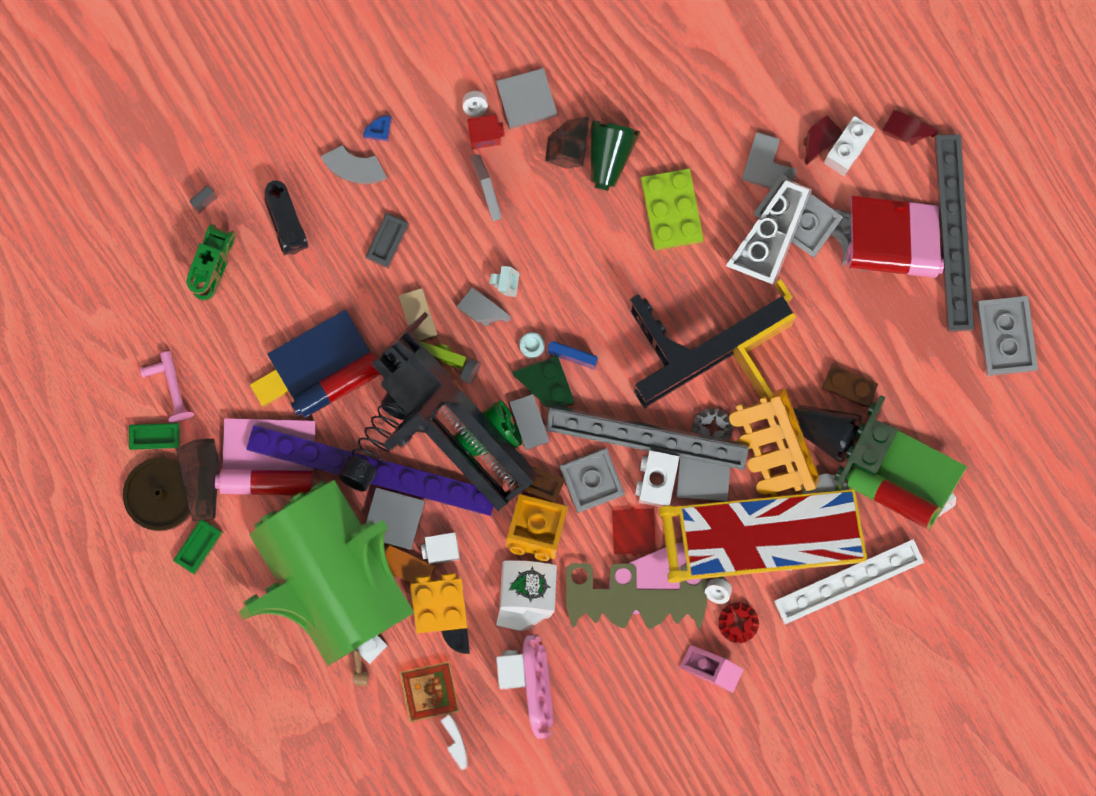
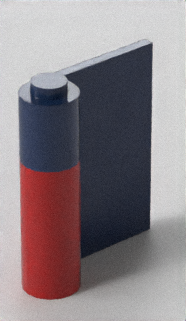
M346 309L267 354L294 402L290 403L297 416L302 414L304 418L381 375L371 365L376 358L370 352Z

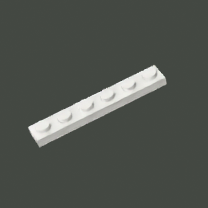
M913 539L874 556L864 563L856 564L775 600L774 604L785 625L924 563Z

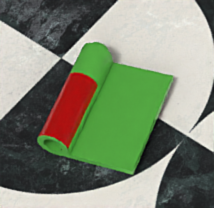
M897 431L876 476L857 467H852L846 481H848L849 488L929 530L946 505L967 466Z

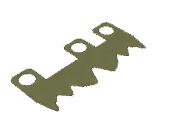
M571 563L566 569V606L571 626L574 628L578 618H581L585 613L594 623H597L602 613H604L611 623L620 628H625L633 612L638 610L648 629L662 623L668 614H671L676 624L688 614L692 619H695L696 626L700 629L707 607V594H705L707 578H702L701 582L694 586L688 584L686 580L681 581L680 590L637 589L636 567L633 564H613L610 568V589H593L592 566L587 563ZM683 565L680 571H687V566ZM576 568L586 570L588 579L585 583L576 584L573 582L571 574ZM621 568L628 569L632 575L631 581L626 585L619 584L615 579L616 572Z

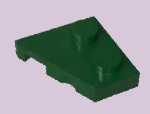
M558 356L512 372L513 376L534 397L539 399L548 410L550 405L568 407L575 404Z

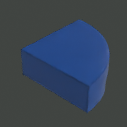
M381 116L366 127L363 137L388 142L392 116Z

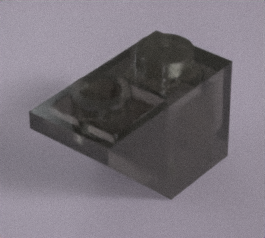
M582 117L567 120L547 139L545 161L565 169L584 166L589 118Z

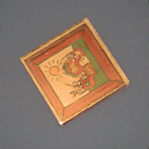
M450 661L399 672L410 723L460 712Z

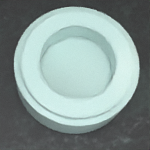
M530 332L521 338L520 351L525 357L537 358L543 353L545 343L539 334Z

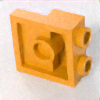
M519 494L505 547L510 548V551L517 555H523L525 552L535 554V558L541 561H548L549 558L555 559L568 506Z
M456 573L441 574L440 579H431V576L415 577L416 581L411 582L410 585L416 633L467 628L462 576L456 577Z

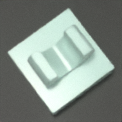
M502 266L500 274L490 275L489 284H494V287H497L498 291L506 296L516 297L520 273L512 267Z

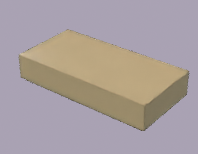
M423 289L399 295L408 326L424 312L428 314V317L412 333L418 341L437 337L438 335Z

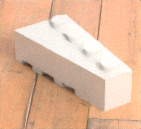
M786 180L726 266L774 284L812 189Z

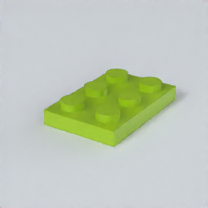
M690 169L641 177L654 251L702 243L704 239Z

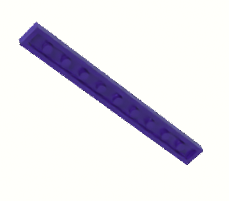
M254 425L246 448L250 452L338 475L339 471H341L348 456H352L351 452ZM354 453V456L366 460L375 467L377 474L371 482L372 485L491 517L494 506L472 484L384 460L380 463L369 456Z

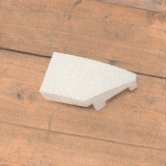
M500 609L496 625L518 631H530L534 628V625L545 618L548 619L551 615L528 610L524 614Z

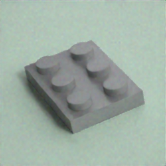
M782 173L753 214L760 218L786 180L795 181ZM810 193L792 242L814 258L844 216Z
M1028 296L978 301L977 311L986 376L1037 371L1038 365Z

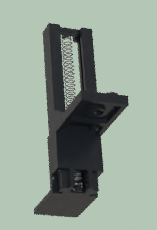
M424 312L392 340L371 364L384 378L380 385L408 414L383 444L391 451L397 445L401 448L404 447L416 432L426 433L499 511L516 495L534 483L539 474L452 381L451 375L414 337L412 333L428 317V314ZM446 406L440 414L448 410L444 418L449 414L451 416L447 421L455 417L450 423L452 425L458 421L453 428L462 424L457 432L465 427L460 435L467 431L468 433L463 439L469 435L471 437L474 435L478 439L477 441L481 442L478 446L484 445L482 449L485 448L489 452L483 460L491 456L490 459L495 460L489 467L498 462L493 471L500 466L501 468L496 474L504 470L499 478L508 473L502 480L504 481L511 476L506 485L513 480L514 482L511 486L515 481L519 483L513 491L507 490L505 492L436 417L438 410Z

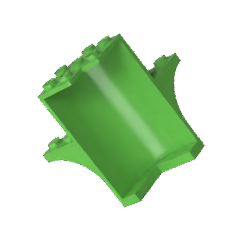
M335 480L328 484L322 481L313 486L306 494L302 492L290 499L289 503L282 507L283 509L276 513L275 511L270 512L254 525L256 529L249 536L277 582L266 588V594L260 598L255 594L243 602L245 606L238 611L243 620L256 615L273 614L294 621L307 632L327 666L414 613L397 585L386 560L384 552V535L388 529L384 520H381L374 524L373 520L362 526Z

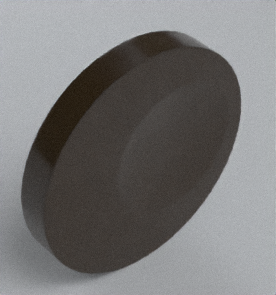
M153 458L140 463L130 472L123 488V502L127 513L138 525L151 531L162 532L179 527L188 520L197 503V485L192 474L182 464L168 458Z

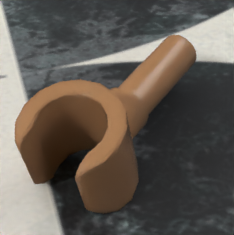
M354 650L355 672L353 682L357 686L366 687L369 681V673L361 672L360 650Z

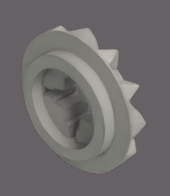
M717 408L705 409L694 419L693 433L710 436L709 429L702 425H710L713 419L716 418V426L723 429V431H715L712 436L728 440L731 438L733 427L727 413Z

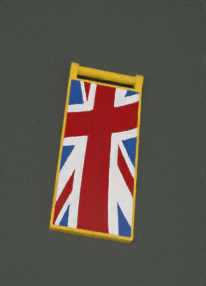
M853 489L678 507L663 506L658 509L659 517L663 521L669 565L667 577L670 583L692 579L864 563L867 560L857 498ZM674 516H680L687 571L679 570L672 519Z

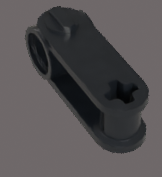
M277 180L269 182L265 188L264 199L277 234L279 246L284 256L297 254L301 250L308 248L305 232L300 225L285 184ZM276 192V194L280 195V197L276 198V196L272 195V193Z

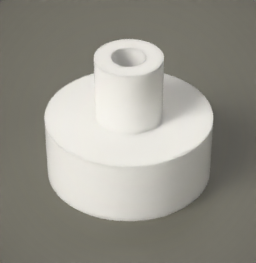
M468 92L462 99L463 110L469 116H480L487 110V98L482 92Z
M724 577L709 580L705 589L707 598L718 604L726 603L732 592L731 585Z

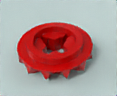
M745 603L729 604L719 615V630L728 641L745 643L751 640L758 631V614L750 605ZM734 612L740 619L749 618L743 624L745 633L739 627L729 628L735 621Z

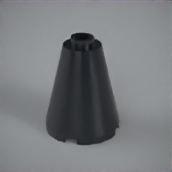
M799 405L797 409L793 408L804 438L841 463L844 462L846 458L841 456L855 442L856 434L860 427L855 424L856 420L861 421V415Z

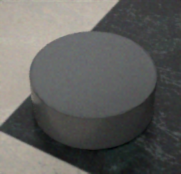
M470 358L461 371L460 380L470 384L476 377L481 362Z

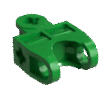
M212 223L209 225L203 239V244H199L186 279L188 288L197 299L207 301L215 295L228 263L227 256L233 247L236 232L218 229ZM205 282L202 288L197 289L199 284ZM211 286V290H210L209 294H207V295H205V296L199 295V294L205 293V292L209 289V287Z

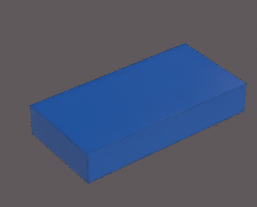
M550 341L547 349L550 355L558 356L561 359L595 370L598 358L595 355L554 341Z

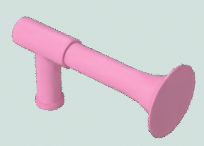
M170 351L160 354L162 362L140 367L143 378L164 371L173 402V414L168 419L169 422H180L194 416V413L187 411L183 404Z

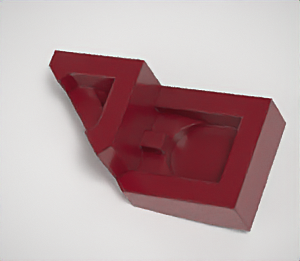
M895 109L883 128L885 135L905 143L910 142L911 145L917 144L918 140L929 136L932 138L938 134L937 130Z
M828 115L807 132V136L804 139V146H806L804 163L806 165L820 156L843 133Z

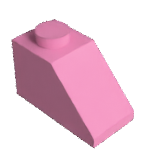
M693 645L689 646L680 665L681 669L732 693L744 670L722 657Z

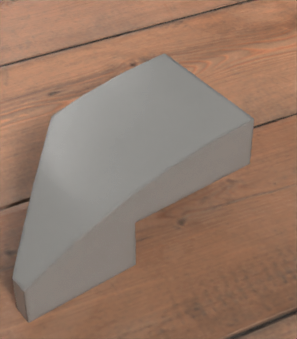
M474 288L470 289L457 306L462 313L477 323L481 322L484 326L490 325L491 322L501 320L507 322L511 320V317Z

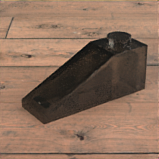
M194 439L176 448L192 522L213 520L216 515L217 502L215 476L219 474L217 449L214 439Z

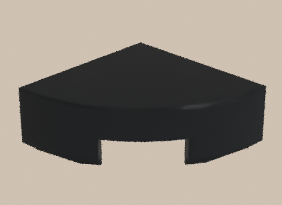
M468 628L442 631L443 638L450 648L462 654H470Z

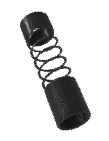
M386 392L382 402H380V406L377 408L379 416L371 418L373 427H367L364 430L367 438L358 439L361 449L352 450V456H348L346 463H344L341 471L338 473L339 479L344 484L357 491H367L377 471L366 460L354 456V451H363L373 460L380 463L383 462L380 456L365 450L361 446L360 441L369 440L381 450L390 451L383 443L367 435L368 429H376L387 439L389 436L384 433L391 435L390 432L376 427L373 419L382 418L395 429L399 425L396 421L382 416L379 411L382 407L389 415L400 420H404L408 415L388 392Z

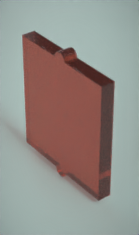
M631 507L625 510H612L614 555L632 554L637 556V554L656 552L654 508L635 509V507Z

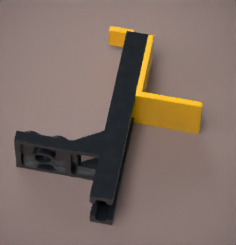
M780 278L774 284L781 297L693 350L665 337L666 329L659 319L655 321L651 314L653 309L646 298L641 299L639 294L632 297L629 301L628 309L664 365L660 370L635 384L634 394L644 409L733 355L759 397L767 396L770 400L773 393L749 357L748 352L791 327L796 318L788 305L793 297L782 279Z

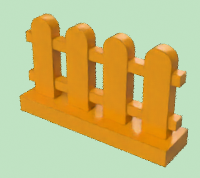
M786 389L775 390L770 400L767 396L761 397V403L744 407L743 403L737 404V410L731 413L729 421L733 426H744L746 433L740 436L738 442L748 443L749 449L752 448L755 454L749 459L747 466L752 472L761 471L764 477L759 480L756 486L757 491L762 495L771 494V497H777L779 495L778 491L792 487L799 491L802 490L803 484L806 491L816 489L820 477ZM768 419L770 426L756 430L753 429L752 422ZM777 442L778 449L762 452L761 445ZM786 465L787 472L771 475L770 468Z

